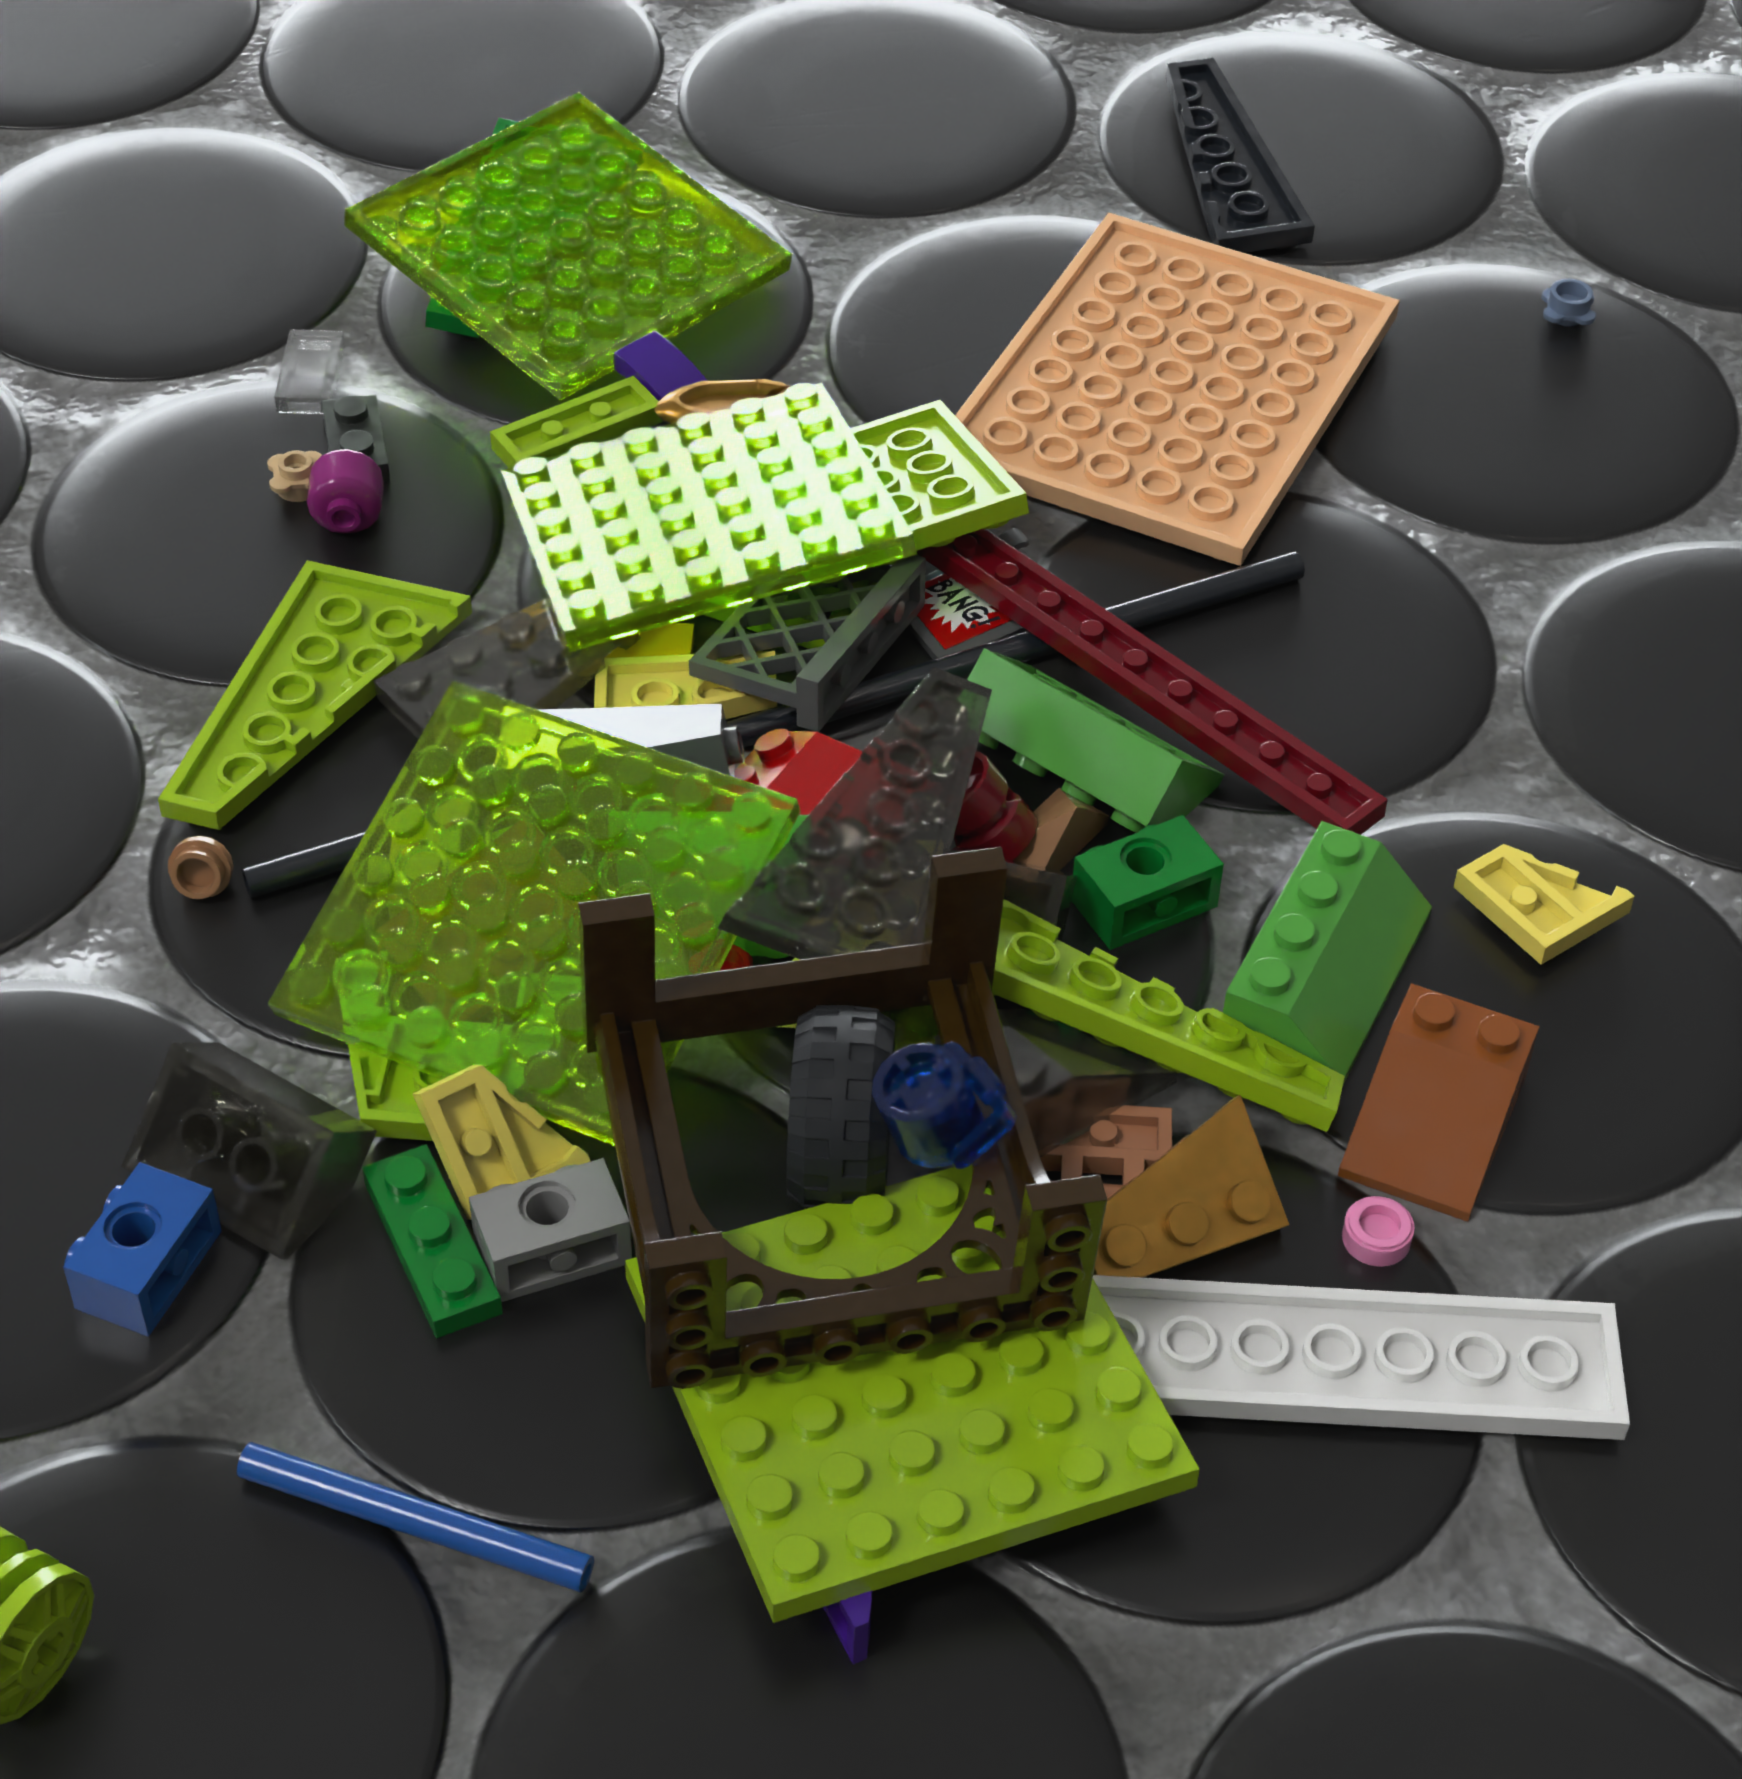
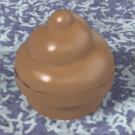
M193 836L184 839L176 845L168 860V872L172 884L181 894L192 899H204L218 895L227 887L233 874L234 865L231 854L223 844L210 837Z

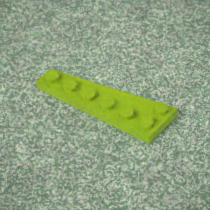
M1004 899L992 987L993 996L997 995L1029 1008L1034 1014L1045 1020L1060 1021L1087 1032L1105 1045L1123 1047L1152 1059L1160 1067L1168 1071L1185 1073L1217 1086L1220 1091L1228 1096L1235 1098L1241 1095L1242 1099L1246 1098L1275 1110L1293 1123L1308 1124L1325 1132L1328 1131L1338 1110L1344 1075L1263 1033L1253 1031L1242 1022L1213 1007L1199 1010V1012L1190 1009L1184 1005L1181 998L1174 992L1175 988L1155 977L1149 983L1138 982L1115 969L1118 958L1097 947L1088 956L1057 939L1061 928Z

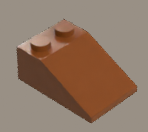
M1411 983L1389 1032L1340 1164L1338 1176L1468 1222L1525 1081L1540 1026Z

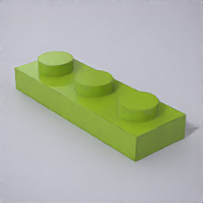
M631 376L490 431L491 449L514 475L521 479L663 422L654 411L659 401L635 376Z

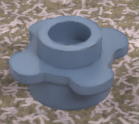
M1561 279L1554 282L1551 288L1543 291L1541 298L1547 303V307L1543 311V317L1547 321L1569 327L1578 324L1590 325L1595 321L1596 313L1591 310L1594 295L1593 290L1588 284L1576 279Z

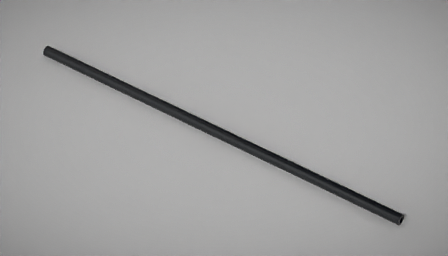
M1292 551L1104 609L1134 629L1301 579L1305 572L1304 563L1299 553ZM1026 631L860 682L827 723L966 681L984 648L1023 663L1058 653V651L1031 632ZM781 705L727 722L728 727L738 725L743 748L755 745L762 735L775 729H786L788 731L806 730V728L797 726V709L787 705ZM500 790L476 797L479 829L508 820ZM442 808L241 868L247 892L250 898H254L389 857L392 853L393 839Z

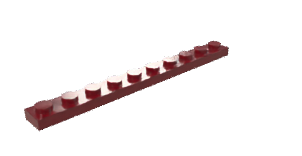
M983 528L956 537L953 542L944 546H929L914 551L917 555L925 557L926 561L1314 828L1317 829L1321 821L1361 835L1385 817L1388 801L1386 797L987 529Z

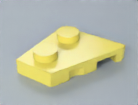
M1505 844L1458 869L1454 882V888L1540 965L1629 914L1634 900V895L1631 892L1616 886L1611 896L1578 884V871L1556 863L1541 862L1532 854Z
M471 1065L413 1093L466 1218L471 1220L470 1196L487 1192L498 1185L515 1184L553 1173L567 1165H580L591 1162L584 1150L579 1146L570 1144L545 1123L546 1118L527 1102H520L507 1091V1086L482 1065Z

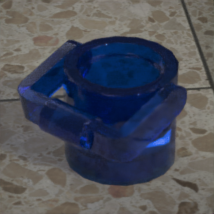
M949 1042L943 1046L932 1043H920L904 1047L890 1055L880 1065L873 1078L872 1095L900 1153L915 1165L935 1168L953 1164L957 1169H964L970 1166L1015 1125L1017 1120L1014 1108L1004 1097L1006 1093L1004 1083L984 1058L980 1056L972 1057L956 1042ZM974 1093L984 1105H990L994 1110L985 1120Z

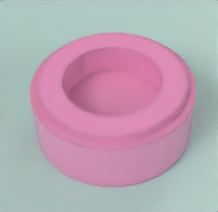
M1380 1196L1362 1198L1352 1204L1346 1213L1342 1230L1343 1244L1346 1250L1362 1263L1378 1267L1394 1265L1404 1259L1410 1250L1415 1229L1414 1221L1409 1211L1392 1199Z

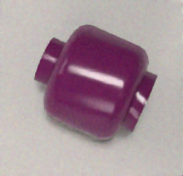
M333 450L321 455L313 464L309 476L307 504L312 518L325 529L341 534L358 533L370 528L378 520L382 508L384 481L380 467L369 456L354 450Z

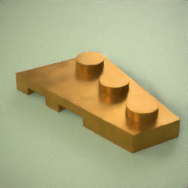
M1241 1095L1230 1100L1215 1112L1211 1118L1191 1134L1185 1136L1145 1171L1107 1199L1093 1275L1144 1278L1289 1225Z

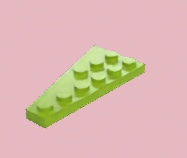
M307 560L158 798L161 817L220 830L472 614L471 596Z

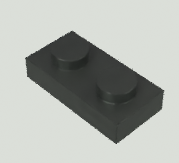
M376 394L364 396L348 395L338 399L321 400L329 452L343 449L362 452L372 458L380 467L383 481H390L389 464Z

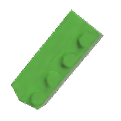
M985 648L950 711L951 714L969 723L964 733L972 739L995 750L1000 742L1017 751L1012 760L1014 763L1045 778L1048 770L1065 779L1061 788L1065 793L1091 806H1094L1096 800L1100 799L1115 808L1110 817L1112 820L1136 833L1149 825H1158L1181 815L1186 817L1220 785L1225 776L1223 773L1037 668Z
M1321 821L1228 987L1223 1013L1242 1022L1253 1031L1263 1033L1344 1075L1345 1083L1430 917L1432 906L1382 842Z

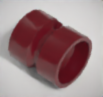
M967 752L954 757L942 765L929 779L938 784L942 794L926 813L944 833L954 839L956 848L959 851L1001 847L1007 864L1029 845L1035 835L1038 822L1034 812L1018 794L1008 787L1004 776L989 758L981 752Z

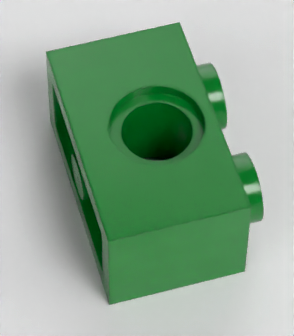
M1181 815L1158 825H1149L1135 834L1107 845L1095 846L1084 854L1076 856L1074 859L1071 901L1108 949L1112 950L1218 907L1224 863L1185 816Z

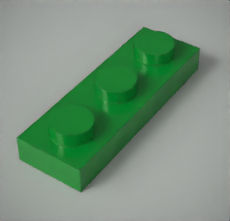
M427 1144L362 1166L366 1189L436 1339L503 1314L501 1296Z

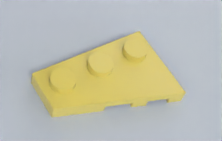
M756 651L758 658L775 656V651ZM694 654L596 658L594 708L722 704L725 718L730 719L777 707V702L689 676V660ZM743 654L719 658L716 661L724 664H733L746 660ZM776 674L768 675V677L776 679Z

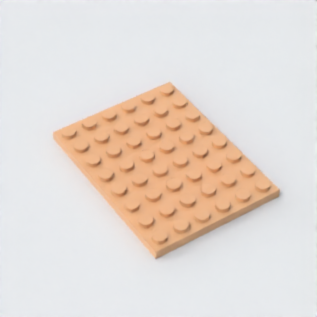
M1108 212L955 416L1019 484L1027 496L1241 566L1395 321L1400 300Z

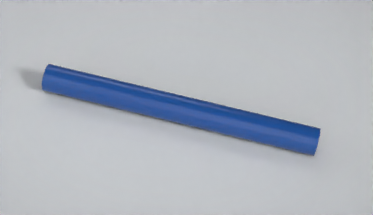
M249 1442L245 1446L238 1461L237 1476L239 1478L580 1593L585 1590L593 1571L594 1556L254 1442Z

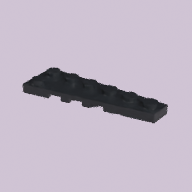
M1211 57L1167 63L1166 84L1211 243L1242 253L1273 248L1285 249L1293 245L1312 243L1315 225L1215 59Z

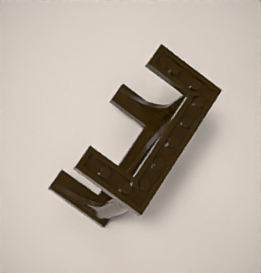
M1001 847L932 856L923 943L655 980V914L650 893L578 903L583 1033L587 1053H598L645 1299L646 1366L651 1388L670 1385L681 1389L693 1388L706 1383L709 1379L738 1374L763 1377L774 1374L784 1367L815 1362L824 1365H839L859 1355L891 1350L900 1354H908L920 1351L930 1344L960 1339L970 1342H983L991 1340L1004 1332L1030 1328L1053 1331L1064 1328L1074 1321L1085 1319L1107 1196L1100 1174L1050 1181L1040 1159L992 992L1008 870ZM816 1005L860 1006L876 1008L880 1012L931 1005L972 1157V1182L961 1212L945 1234L926 1251L895 1268L868 1276L847 1279L803 1277L782 1272L748 1257L723 1238L722 1231L717 1232L710 1224L692 1192L661 1043L797 1024L798 1016L815 1008ZM986 1188H990L991 1195L985 1194ZM985 1216H993L992 1231L975 1228V1221ZM1001 1231L1003 1238H1001L996 1233ZM962 1248L977 1249L992 1257L1000 1269L966 1274L956 1266L951 1255L956 1250ZM940 1275L942 1277L941 1279L917 1282L924 1276ZM740 1282H752L762 1289L763 1297L757 1307L726 1312V1291L731 1286ZM798 1297L802 1299L777 1304L778 1300L782 1298Z

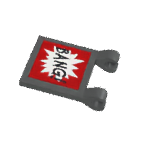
M1012 528L998 536L1029 558L1025 551L1021 549L1029 545L1028 538L1019 529ZM941 570L925 575V605L907 627L932 659L1028 631Z

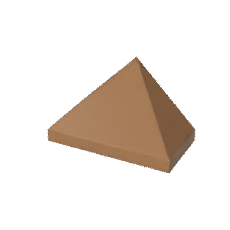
M1058 788L1034 811L1038 822L1035 835L1029 845L1015 859L1007 863V878L1034 894L1108 825L1109 815L1070 796L1061 788Z

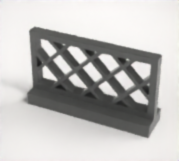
M908 553L902 555L894 565L875 564L848 573L837 582L818 583L811 586L788 554H786L689 660V676L796 708L797 726L819 732L924 607L926 558ZM870 580L877 584L854 589L851 582ZM835 585L840 589L839 592L814 596L811 591ZM798 593L801 599L775 604L772 600L776 596ZM846 608L852 610L850 615L827 619L824 615L825 612ZM810 615L814 622L787 627L783 620ZM771 623L774 629L747 635L744 631L746 627ZM824 639L825 641L822 647L799 651L796 645ZM782 646L786 651L785 654L758 658L756 651ZM743 654L746 660L733 664H724L716 661L719 658ZM794 670L798 674L791 684L768 677V675Z

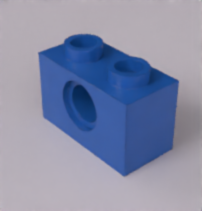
M139 1162L125 1183L117 1185L110 1192L105 1201L103 1213L87 1235L79 1237L67 1253L63 1269L74 1308L149 1337L222 1232L213 1189Z

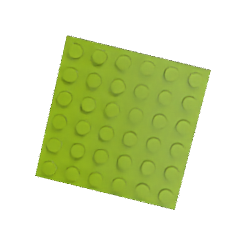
M972 1162L885 1186L884 1196L878 1194L860 1196L853 1204L825 1203L723 1232L722 1235L732 1246L748 1257L782 1272L818 1279H847L877 1274L895 1268L920 1255L937 1242L952 1226L961 1212L972 1182ZM986 1188L985 1194L991 1195L990 1188ZM985 1216L978 1219L974 1223L975 1228L992 1231L994 1218L993 1216ZM1001 1231L996 1233L1001 1238H1003ZM962 1248L956 1250L951 1255L956 1266L966 1274L1000 1269L992 1257L977 1249ZM637 1257L625 1260L626 1280L645 1322V1299ZM929 1275L920 1278L917 1282L941 1279L942 1277L940 1275ZM1093 1278L1085 1319L1074 1321L1070 1325L1058 1330L1023 1329L1004 1332L991 1340L983 1342H970L960 1339L930 1344L920 1351L908 1354H900L891 1350L859 1355L839 1365H824L815 1362L784 1367L774 1374L763 1377L738 1374L709 1379L706 1383L693 1388L681 1389L673 1387L773 1623L871 1590L875 1591L1197 1487L1200 1469ZM740 1282L731 1286L726 1291V1312L757 1307L763 1297L762 1289L752 1282ZM787 1297L778 1300L777 1304L799 1301L802 1299L798 1297Z

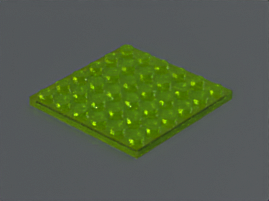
M579 92L346 208L344 212V226L559 400L566 398L613 371V352L654 330L667 340L786 273L790 270L792 253Z
M809 383L796 384L778 395L763 399L745 398L735 402L730 408L712 412L709 415L699 412L690 413L682 416L677 422L653 429L648 427L635 428L625 433L621 438L599 444L595 442L581 443L572 447L569 452L547 458L529 457L519 461L514 467L501 470L507 495L569 652L917 555L912 531L822 383L814 385Z
M452 680L270 998L268 1005L276 1016L440 1079L453 1075L471 1065H482L507 1086V1091L516 1097L518 1101L527 1102L547 1120L615 1146L598 1053H587L583 1033L578 903L650 893L655 914V980L720 971L801 812L798 800ZM684 1040L661 1043L666 1072L671 1067Z

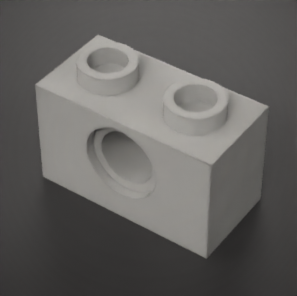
M604 1158L580 1165H567L553 1173L515 1184L498 1185L487 1192L469 1197L474 1241L501 1296V1302L625 1265V1260L632 1259L630 1220Z

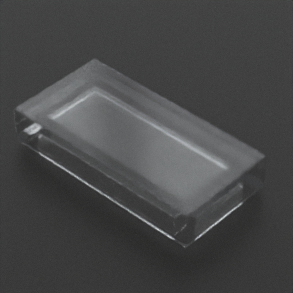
M290 329L274 396L276 412L323 414L321 400L335 398L345 350L344 331Z

